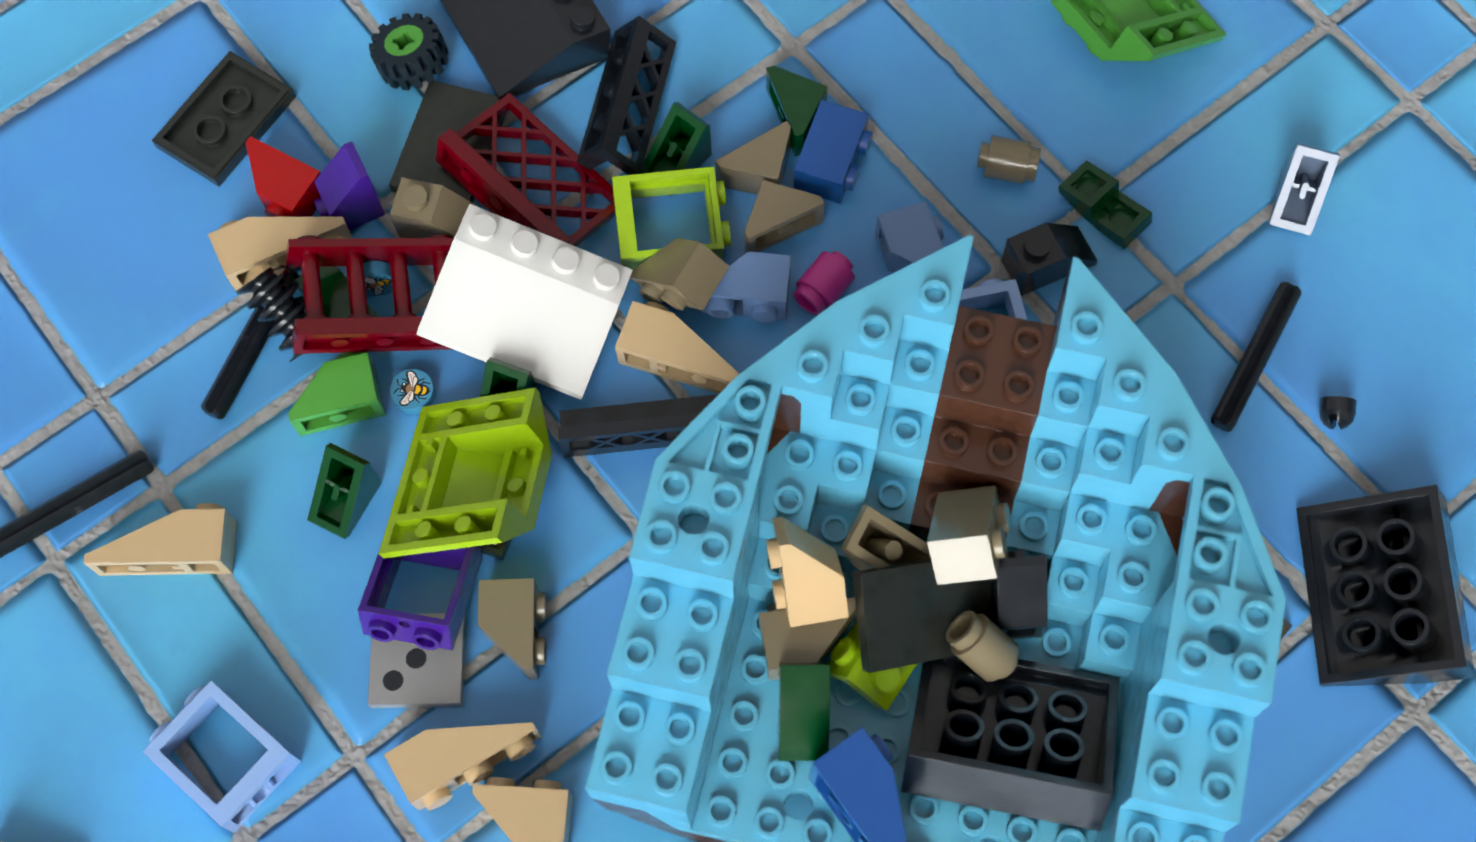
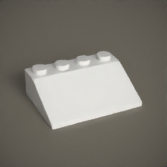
M469 204L454 237L416 335L484 362H487L492 357L532 372L535 382L582 400L633 270Z

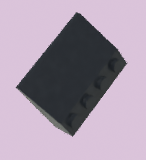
M440 0L498 100L509 93L513 96L607 59L610 45V27L593 0Z
M1437 485L1296 508L1319 682L1322 687L1427 684L1476 678L1447 500Z
M957 656L923 662L901 792L1101 832L1113 796L1120 678L1018 659L1016 668L1009 676L1004 679L987 682Z

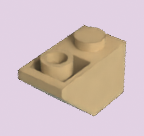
M783 517L772 518L775 538L766 539V547L770 568H779L780 579L771 580L776 610L785 608L790 628L848 618L845 579L836 549Z
M489 777L487 778L486 785L473 784L472 794L512 842H569L573 796L569 790L562 789L563 783L551 780L534 781V788L516 787L515 780Z

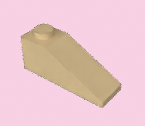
M246 217L239 221H229L218 230L208 234L223 271L235 291L271 266L273 270L281 265L286 266L285 257L288 239H297L305 235H314L321 239H353L343 217Z
M632 301L615 345L619 364L720 394L739 375L728 362L678 316L669 312L665 306L655 302L642 304Z
M201 503L196 505V509H179L84 554L83 563L99 576L233 574L237 521L221 505Z

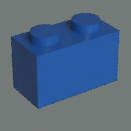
M821 100L794 168L793 188L841 204L846 190L853 191L857 183L860 167L855 165L859 154L866 156L872 142L873 132L867 130L869 114Z

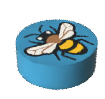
M383 261L363 262L367 296H380L392 292L390 264Z
M403 370L393 378L390 384L391 399L395 406L403 413L419 414L422 407L430 406L434 402L436 395L434 384L429 375L422 370Z

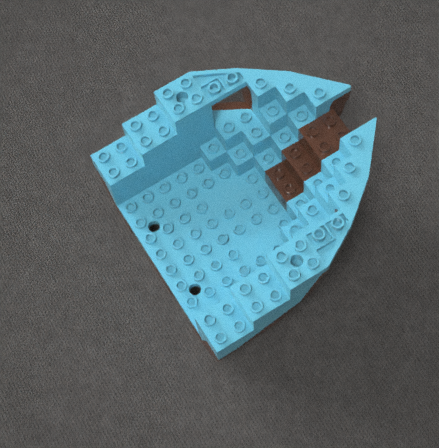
M968 235L836 301L737 375L655 459L629 555L633 578L607 671L612 689L585 786L591 799L610 811L621 813L637 821L696 842H854L808 779L812 763L815 761L778 760L779 679L770 681L768 679L759 628V613L767 612V607L775 604L771 580L780 579L779 568H770L766 547V539L775 538L772 518L783 517L836 549L845 579L846 598L855 597L852 572L861 570L853 566L841 547L862 505L872 507L927 543L938 492L996 485L999 502L1008 504L1011 516V532L1005 533L1007 552L1028 550L1032 552V556L1046 555L1047 628L1042 637L1013 639L1019 646L1017 658L1120 678L1113 796L1101 832L901 792L923 663L916 665L888 711L877 709L846 682L830 677L829 751L862 727L870 737L876 733L884 741L893 755V759L889 761V764L894 769L907 842H981L986 839H993L997 842L1224 841L1225 832L1238 825L1241 820L1255 717L1272 704L1286 597L1242 485L1177 373L1078 257H1073L1053 325L959 306L974 236ZM855 615V619L853 620V622L851 623V625L848 627V629L846 630V632L843 634V636L841 637V639H843V638H845V637L847 636V634L849 633V631L851 630V628H852L853 625L855 624V622H856V620H857L856 615ZM830 653L829 656L826 658V660L824 661V663H829V662H830V660H831V659H830L831 653ZM793 794L807 796L813 806L811 814L802 820H795L789 817L784 809V803L789 796Z

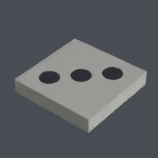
M423 613L417 615L444 619L446 613ZM464 615L453 650L442 648L426 650L416 646L414 643L398 640L382 642L371 637L368 706L370 708L463 706L466 615Z

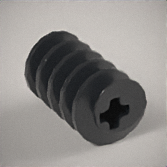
M271 266L235 292L237 295L252 292L253 296L246 307L248 309L261 306L264 308L257 321L259 324L274 321L268 336L270 338L279 335L285 336V339L278 348L282 352L293 349L292 333L295 319L306 317V312L304 311L305 300L304 296L293 297L300 285L298 281L285 284L282 282L289 269L282 267L273 270ZM294 354L289 362L298 358L302 354Z

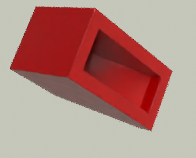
M250 136L245 143L256 193L265 207V215L267 217H312L317 210L313 200L321 197L314 181L321 172Z

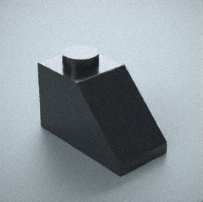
M1044 223L1008 238L1001 262L1011 280L1016 279L1020 295L1023 296L1067 277L1073 257H1078L1087 268L1096 265L1098 260L1078 226Z

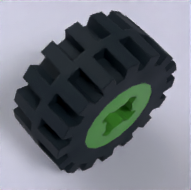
M409 13L402 14V19L397 20L396 17L389 19V25L382 24L379 26L380 33H373L371 37L373 43L369 44V51L380 76L386 84L389 83L395 89L401 86L402 90H410L411 85L418 89L423 87L422 83L425 81L429 84L433 82L435 74L441 75L444 68L442 65L448 64L449 59L447 55L449 52L442 34L430 17L426 16L423 18L422 14L415 13L413 17H410Z

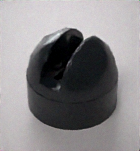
M1341 396L1320 398L1319 415L1323 425L1329 429H1334L1338 420L1340 429L1347 428L1354 421L1357 400Z

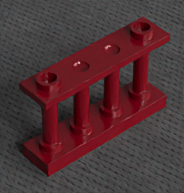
M437 234L428 238L321 239L318 236L305 235L297 239H288L285 264L286 267H302L306 317L295 319L292 333L293 354L454 350L416 335L423 316H417L412 313L407 267L433 265L436 285L454 238L444 234ZM383 261L390 264L394 316L373 317L368 313L363 262ZM346 266L351 316L348 318H328L324 315L320 267Z

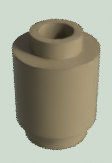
M992 135L990 143H981L977 167L985 168L984 177L1020 184H1023L1024 180L1034 182L1041 148L1031 147V142Z
M966 611L957 616L950 624L946 632V640L950 643L952 653L983 680L992 682L1004 679L1014 671L1018 663L1019 646L987 616L976 614L973 611Z

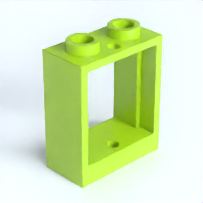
M714 167L612 177L622 266L633 270L661 250H637L632 199L704 192L710 244L704 245L723 260L724 247L731 246L729 221H721L719 206H726L725 185L723 180L716 181Z

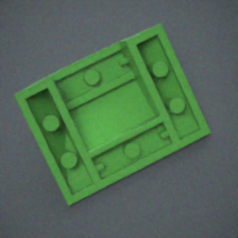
M1051 0L1052 5L1061 14L1063 21L1077 32L1086 43L1088 50L1101 61H1152L1221 41L1227 35L1196 0Z

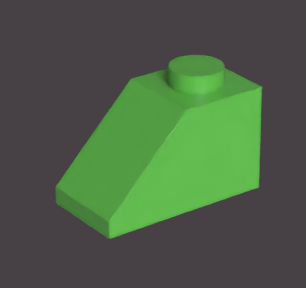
M348 352L339 355L336 360L323 363L288 412L289 420L300 436L386 415L377 369L368 352Z

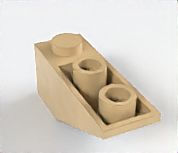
M533 722L426 729L388 751L384 756L410 804L418 811L425 807L430 811L448 802L453 797L451 791L468 782L469 786H472L487 779L494 773L492 767L509 757L511 761H514L530 753L535 748L534 742L540 739L541 735Z

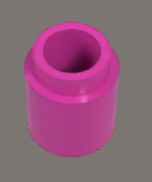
M837 251L833 253L821 252L796 282L797 289L793 293L794 299L803 309L818 316L823 310L834 304L854 281L855 276L852 272V263L847 257Z

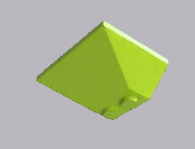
M536 387L422 407L379 550V555L383 559L503 543L535 529L552 457L541 396Z

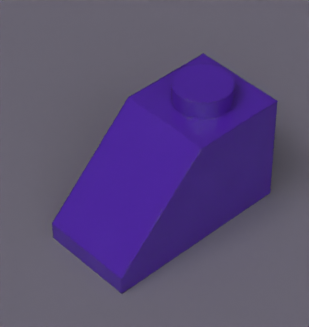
M350 141L344 144L314 181L321 197L313 201L321 217H343L348 229L352 230L384 216L385 213L353 142Z

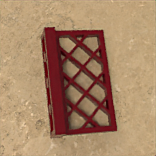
M511 93L500 99L457 132L450 128L438 137L436 162L491 213L575 247L616 215L613 186L594 169L588 170L577 163L578 154ZM509 110L521 121V128L497 126V118ZM473 135L491 137V150L474 149L466 140ZM497 137L521 139V153L497 151ZM526 140L543 141L550 147V155L526 153ZM496 162L521 164L520 178L503 176L496 170ZM526 164L550 166V180L526 178ZM556 166L573 168L579 174V182L557 181ZM526 189L550 191V205L533 204L526 197ZM556 191L580 193V207L556 206ZM586 193L603 195L611 204L604 209L586 208ZM556 216L580 218V228L568 236L556 225Z

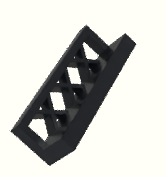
M641 16L636 17L614 32L577 158V163L588 170L608 161L628 175L641 174L676 46V41ZM647 40L661 48L658 60H652L646 45ZM642 70L645 71L651 86L647 93H643L637 78L638 72ZM632 103L636 104L641 117L640 125L635 127L628 112L629 104ZM626 136L632 151L631 159L617 151L620 137Z
M719 394L559 411L561 427H558V439L564 458L668 447Z

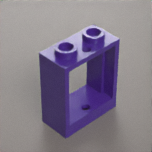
M481 546L384 559L378 552L358 607L363 634L382 642L398 640L414 643L416 646L426 650H436L438 648L453 650L482 562ZM401 560L460 570L444 619L384 609Z

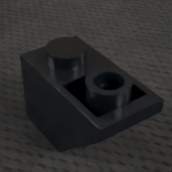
M1028 550L1007 552V558H1000L997 579H990L995 624L1011 639L1042 637L1047 628L1046 555L1032 556V552Z

